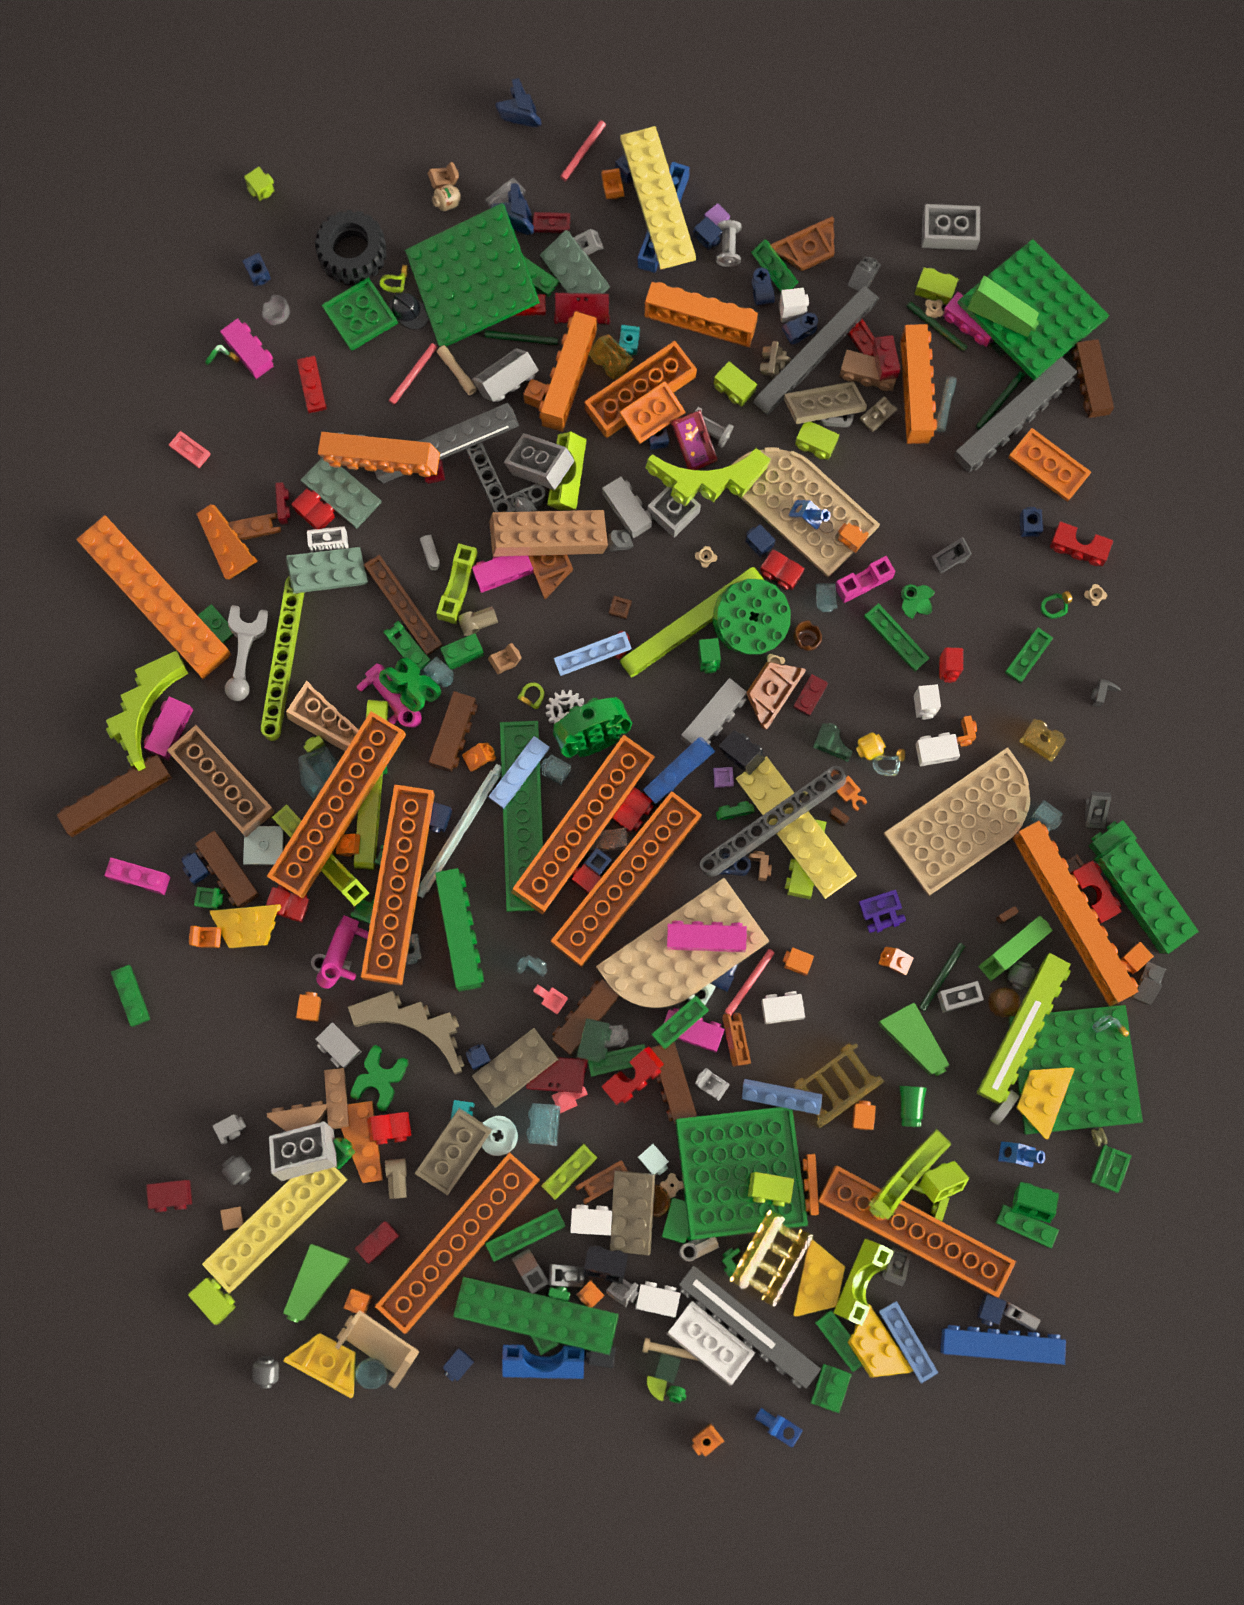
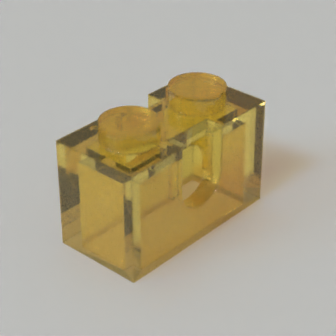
M609 334L599 337L588 353L596 364L602 365L605 368V373L612 379L623 376L634 360Z
M1033 719L1019 742L1052 762L1067 739L1058 730L1051 731L1046 728L1047 724L1042 720ZM1040 735H1046L1048 742H1043L1040 739Z

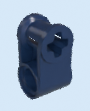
M758 268L754 271L752 278L755 305L772 304L775 301L769 271L765 268Z
M806 313L784 324L782 330L789 343L793 345L813 335L817 330L818 318L813 313Z
M723 853L721 858L726 859L730 854ZM744 856L720 874L745 876L750 872V860ZM739 862H745L747 864V868L745 870H739L737 868V864Z

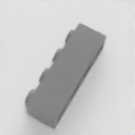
M729 678L681 735V740L690 746L696 739L702 737L710 745L711 742L709 740L713 736L717 737L723 730L721 726L724 722H730L734 717V710L737 707L741 708L747 701L745 698L747 695L746 691Z

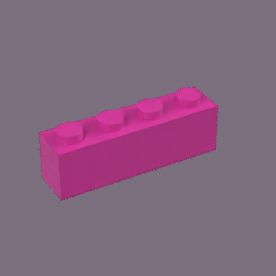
M672 921V924H668L667 950L746 952L747 926H743V923H731V926H723L722 922H711V925H703V922L693 921L692 924H684V921Z

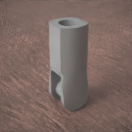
M423 536L420 538V543L430 570L436 571L439 568L440 562L432 536Z
M1007 1302L1008 1307L1005 1312L1003 1311V1314L1034 1332L1040 1323V1319ZM1015 1309L1019 1311L1017 1318L1012 1316Z

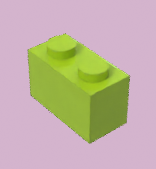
M923 268L915 295L933 301L941 300L943 304L948 305L952 299L958 279L951 274L939 273L933 268Z
M730 362L714 377L715 388L721 393L724 392L729 396L728 398L732 403L739 404L741 407L756 392L757 384Z
M811 421L805 422L796 438L795 445L802 451L814 453L819 459L825 458L829 460L838 442L839 434Z
M955 1161L947 1164L943 1163L936 1169L927 1170L922 1175L923 1178L919 1186L930 1200L935 1203L963 1191L969 1177Z
M753 1172L751 1173L748 1197H752L754 1202L765 1203V1200L773 1201L772 1205L784 1207V1204L791 1203L794 1179Z
M206 1278L188 1295L210 1321L217 1325L236 1308L233 1304L235 1301L228 1293L224 1294L220 1290L222 1286L215 1278L212 1280L211 1278Z

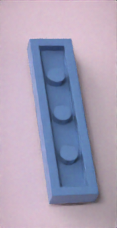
M745 1079L742 1099L819 1115L822 1094Z
M897 1301L879 1311L880 1315L919 1382L923 1383L938 1374Z

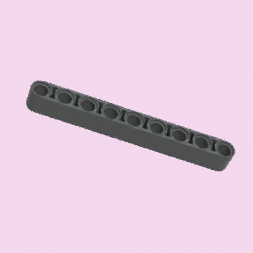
M866 286L860 289L762 390L753 403L766 415H769L784 400V394L791 393L877 304L879 297Z
M839 766L829 768L707 854L700 861L703 873L707 877L717 876L842 788L846 783L844 770ZM835 774L841 775L839 780L832 779ZM820 785H824L826 787L823 791L816 790V788ZM804 796L810 797L806 803L800 801ZM787 808H794L792 813H784ZM771 819H778L775 825H769ZM756 830H762L759 836H753V833ZM740 841H746V845L744 847H737V844ZM729 852L730 856L728 858H721L723 853ZM709 863H713V864H714L713 869H711V870H706V869H705V867H706L707 864H709Z

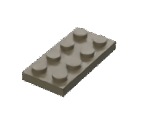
M854 381L784 394V401L796 424L864 412L867 407Z
M533 1028L472 1075V1077L493 1106L497 1108L555 1063L558 1058L537 1030Z
M459 1108L415 1174L448 1195L486 1141L492 1129Z
M614 1171L610 1251L620 1250L624 1253L651 1254L655 1174Z

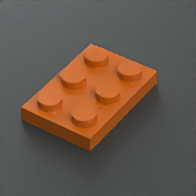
M666 381L619 412L639 444L670 424L671 420L679 418L686 413Z

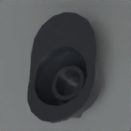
M405 292L395 294L389 303V309L395 318L409 329H421L429 320L425 305L412 294Z

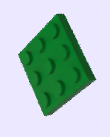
M369 277L322 305L323 310L351 351L398 324L397 319Z

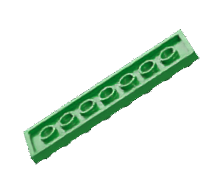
M463 1277L453 1317L610 1355L619 1314Z

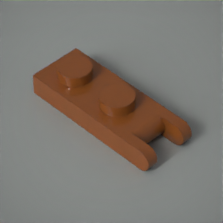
M277 513L228 522L229 527L237 533L240 541L281 532V527L273 528L272 520L278 518Z
M739 1012L734 1013V1021H732L730 1014H724L723 1023L732 1066L751 1064L741 1014Z
M622 1160L575 1186L576 1190L584 1187L589 1197L583 1200L584 1204L614 1188V1171H627Z

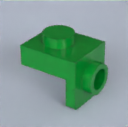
M197 887L194 906L218 910L219 905L223 903L221 890L219 888Z
M335 1138L333 1140L337 1164L335 1168L341 1169L353 1156L355 1150L348 1139Z
M732 1247L722 1254L724 1258L721 1261L726 1266L724 1271L730 1279L734 1277L738 1280L743 1274L731 1258L739 1253L740 1250L738 1248L733 1250Z

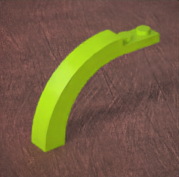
M287 804L272 817L290 838L301 823L300 818ZM331 854L321 872L356 906L369 892Z

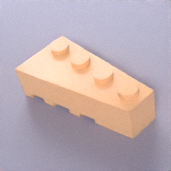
M308 681L305 682L286 711L288 720L317 736L319 735L322 739L343 751L347 750L359 731L333 705L325 700Z

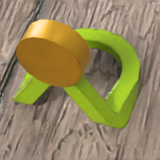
M402 266L400 276H382L380 286L388 292L402 293L404 291L405 277L408 275V266ZM401 279V287H389L384 283V280Z
M529 683L520 692L518 699L526 705L538 709L545 696L544 690L537 683ZM529 687H537L540 690V698L535 704H532L530 700L524 697Z

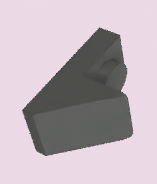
M961 537L933 555L932 558L939 572L943 573L958 563H965L972 553L964 538Z
M1091 791L1090 799H1086L1085 827L1105 829L1111 793Z
M1147 962L1138 982L1137 990L1139 992L1135 993L1132 998L1152 1005L1162 988L1160 983L1166 969Z
M892 1247L891 1250L894 1252L886 1270H883L882 1276L885 1280L903 1287L911 1254Z
M550 1264L549 1285L554 1287H583L584 1267Z

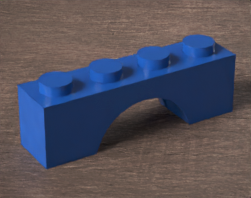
M699 737L643 789L644 792L655 804L661 803L688 774L700 766L715 751L702 737Z
M503 1345V1377L584 1379V1349L575 1346H564L556 1355L540 1357L528 1352L524 1345Z

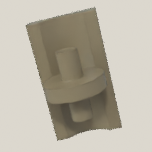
M772 341V346H764L762 351L764 359H770L769 363H761L760 372L762 375L771 376L772 379L791 362V358L787 357V352L782 351L783 349L778 346V341Z
M884 396L861 416L860 420L870 431L874 432L897 411V408L890 404Z

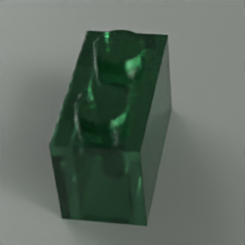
M586 1018L577 1054L578 1059L600 1064L601 1060H605L608 1050L604 1048L606 1040L610 1041L612 1029H609L610 1024Z

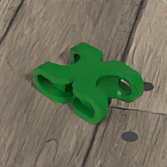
M407 657L398 660L395 669L387 667L379 674L381 684L391 693L401 694L400 701L412 712L420 711L424 707L425 700L433 702L441 695L439 685L430 677L419 675L420 668Z
M374 1045L364 1062L369 1074H361L357 1077L351 1090V1098L359 1099L366 1089L376 1088L380 1094L377 1107L379 1111L385 1112L395 1094L390 1083H398L402 1080L408 1066V1059L400 1058L393 1068L383 1069L379 1063L382 1050L380 1046Z

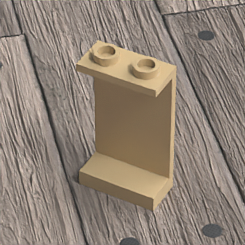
M359 1310L355 1317L352 1315L349 1317L344 1325L347 1329L343 1328L337 1336L339 1342L336 1348L339 1349L344 1341L347 1340L392 1371L395 1375L389 1382V1385L396 1388L419 1351Z

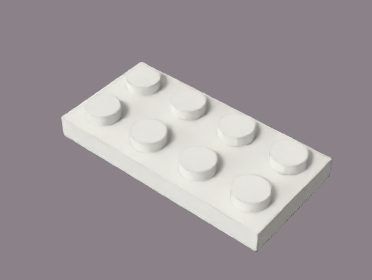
M694 1302L688 1305L667 1333V1335L730 1386L755 1354L753 1350Z

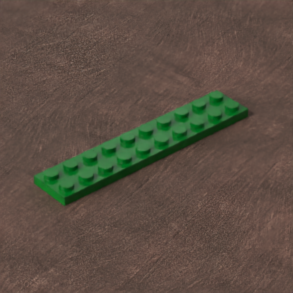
M538 721L500 722L502 778L533 736L539 739ZM540 762L505 809H503L507 912L536 911L512 894L511 891L543 847Z

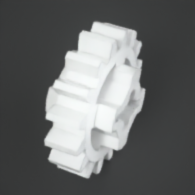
M562 690L561 695L554 693L555 699L549 698L551 705H546V709L550 710L546 712V716L550 717L549 723H556L569 713L566 712L564 714L563 709H571L576 704L582 706L584 699H578L579 693L573 696L572 690H569L568 694H565L564 690ZM554 708L559 711L557 718L554 715Z

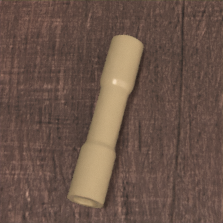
M445 345L437 350L438 355L457 377L468 395L475 393L477 387L455 361Z

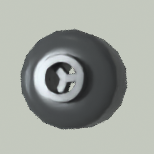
M1017 960V962L1010 966L1007 980L1013 983V988L1023 990L1024 987L1031 986L1035 969L1031 963Z
M233 1155L222 1164L224 1167L222 1174L231 1185L238 1183L243 1185L250 1179L249 1174L252 1168L242 1156L236 1157Z
M270 1356L259 1357L258 1361H255L252 1365L253 1382L259 1385L260 1388H271L272 1384L279 1380L278 1362Z

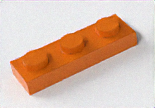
M808 1154L806 1159H803V1171H807V1179H804V1191H808L805 1207L806 1211H809V1215H819L815 1154Z

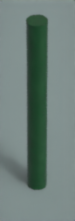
M910 302L907 305L910 311L962 352L967 349L968 346L933 318L927 316L914 303Z
M485 330V338L558 345V338Z
M1020 371L975 425L978 430L987 424L1025 377L1023 372Z
M958 943L918 1007L924 1012L926 1011L964 950L965 945Z

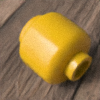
M871 732L858 739L856 750L861 758L865 757L870 761L882 755L884 752L883 748L886 746L879 734L876 735Z

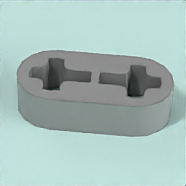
M848 414L847 421H843L844 419L841 418L843 415L818 421L824 426L848 427L853 422L854 414Z
M1012 1090L1009 1091L1010 1094L1005 1102L1002 1101L990 1117V1120L997 1126L1019 1098V1095Z

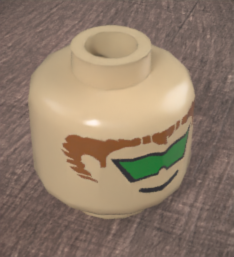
M450 184L436 188L432 197L434 206L438 207L441 211L456 208L461 199L458 189Z

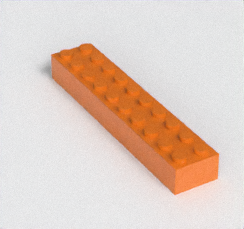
M106 515L76 539L202 679L206 678L231 656L226 646Z
M370 711L267 875L268 878L299 897H305L406 736L402 729Z
M623 735L516 883L511 893L543 915L655 756Z
M394 785L361 973L363 980L402 985L435 796L433 790Z
M671 791L552 938L551 944L582 968L698 824L702 814Z
M1037 821L1019 831L1012 839L1109 1007L1139 992L1137 990L1138 984L1133 977L1130 978L1126 963L1119 959L1116 946L1110 943L1107 938L1108 933L1104 926H1100L1097 921V913L1094 909H1090L1087 904L1088 898L1083 891L1079 890L1076 877L1069 873L1067 869L1068 864L1058 854L1057 851L1059 849L1056 843L1050 840L1047 827L1041 824L1040 821Z
M509 1153L375 1307L406 1334L540 1179Z
M834 1166L818 1198V1203L983 1292L999 1298L1016 1261L904 1201L899 1203L888 1220L881 1217L877 1218L869 1210L871 1208L869 1202L881 1189L839 1166Z

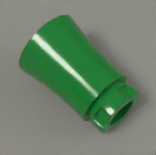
M899 1086L901 1095V1125L921 1127L927 1088Z

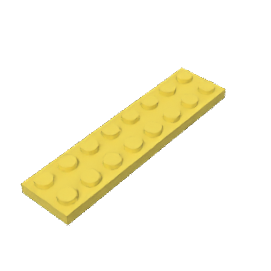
M656 127L620 135L660 269L696 260Z
M767 756L750 775L744 772L736 778L762 815L794 794L793 790ZM789 807L784 813L790 814L794 811V808ZM809 811L776 833L825 899L857 877L856 873ZM771 819L769 824L775 825L778 819Z
M335 1167L291 1178L202 1265L228 1293H231L332 1196L347 1179Z

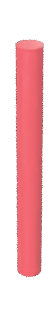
M599 121L560 176L562 180L566 181L606 126L603 121Z
M431 343L389 399L391 404H396L436 351L437 346Z
M771 949L767 950L725 1010L726 1014H733L775 954Z

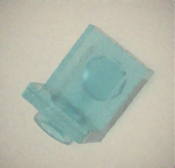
M835 583L816 584L817 607L820 610L822 609V612H832L833 609L838 608Z
M530 955L526 958L523 956L516 965L518 966L517 972L519 974L527 966L542 977L548 972L547 968H545L547 965L540 958L535 960Z

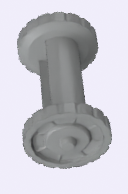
M724 220L717 225L722 230L723 237L722 254L716 257V262L721 266L733 267L741 262L740 256L735 254L736 233L741 231V224L734 220Z
M698 407V408L695 410V411L701 410V413H702V409H701L700 407ZM703 416L709 435L718 439V446L722 448L730 437L733 425L729 424L724 428Z

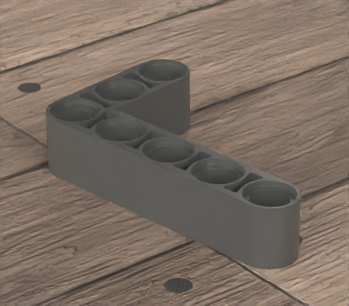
M482 442L478 443L475 448L469 447L465 449L493 512H498L501 507L507 508L506 512H516V496L528 499L535 508L544 504L546 499L545 490L541 485L537 484L506 496ZM478 459L485 460L482 464L476 463ZM486 475L492 476L490 480H484L483 478ZM493 491L500 492L496 497L490 495ZM534 493H540L541 497L534 498L532 497V495Z

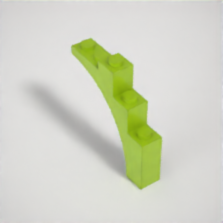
M756 448L746 458L731 466L710 471H696L676 467L652 454L647 460L645 468L651 475L662 480L664 485L672 488L670 496L677 503L686 506L698 491L704 498L710 499L712 502L718 498L726 487L731 493L742 498L767 469L771 459Z
M177 650L136 669L135 672L138 677L135 680L138 687L121 694L123 702L120 704L124 712L106 720L109 726L106 728L108 735L111 739L115 738L118 743H121L124 751H128L129 755L126 757L130 765H135L138 771L146 768L142 757L141 737L147 714L164 690L188 674Z
M936 1129L904 1161L903 1166L869 1202L871 1213L877 1218L881 1217L888 1220L905 1195L946 1151L951 1142Z

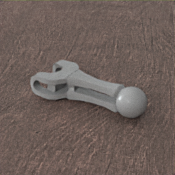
M231 606L228 627L233 635L237 637L238 655L233 678L227 681L225 693L233 701H241L249 694V684L245 680L247 658L253 641L261 638L266 633L267 610H260L254 622L246 623L240 618L239 606Z

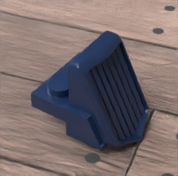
M519 78L513 79V87H510L514 99L495 104L499 116L504 121L531 127L541 126V119L537 116L530 94H525Z
M518 183L511 184V191H508L509 202L503 203L514 230L531 235L534 232L532 214ZM501 203L491 204V208H493V207H495V206H497V205H499V204H501Z

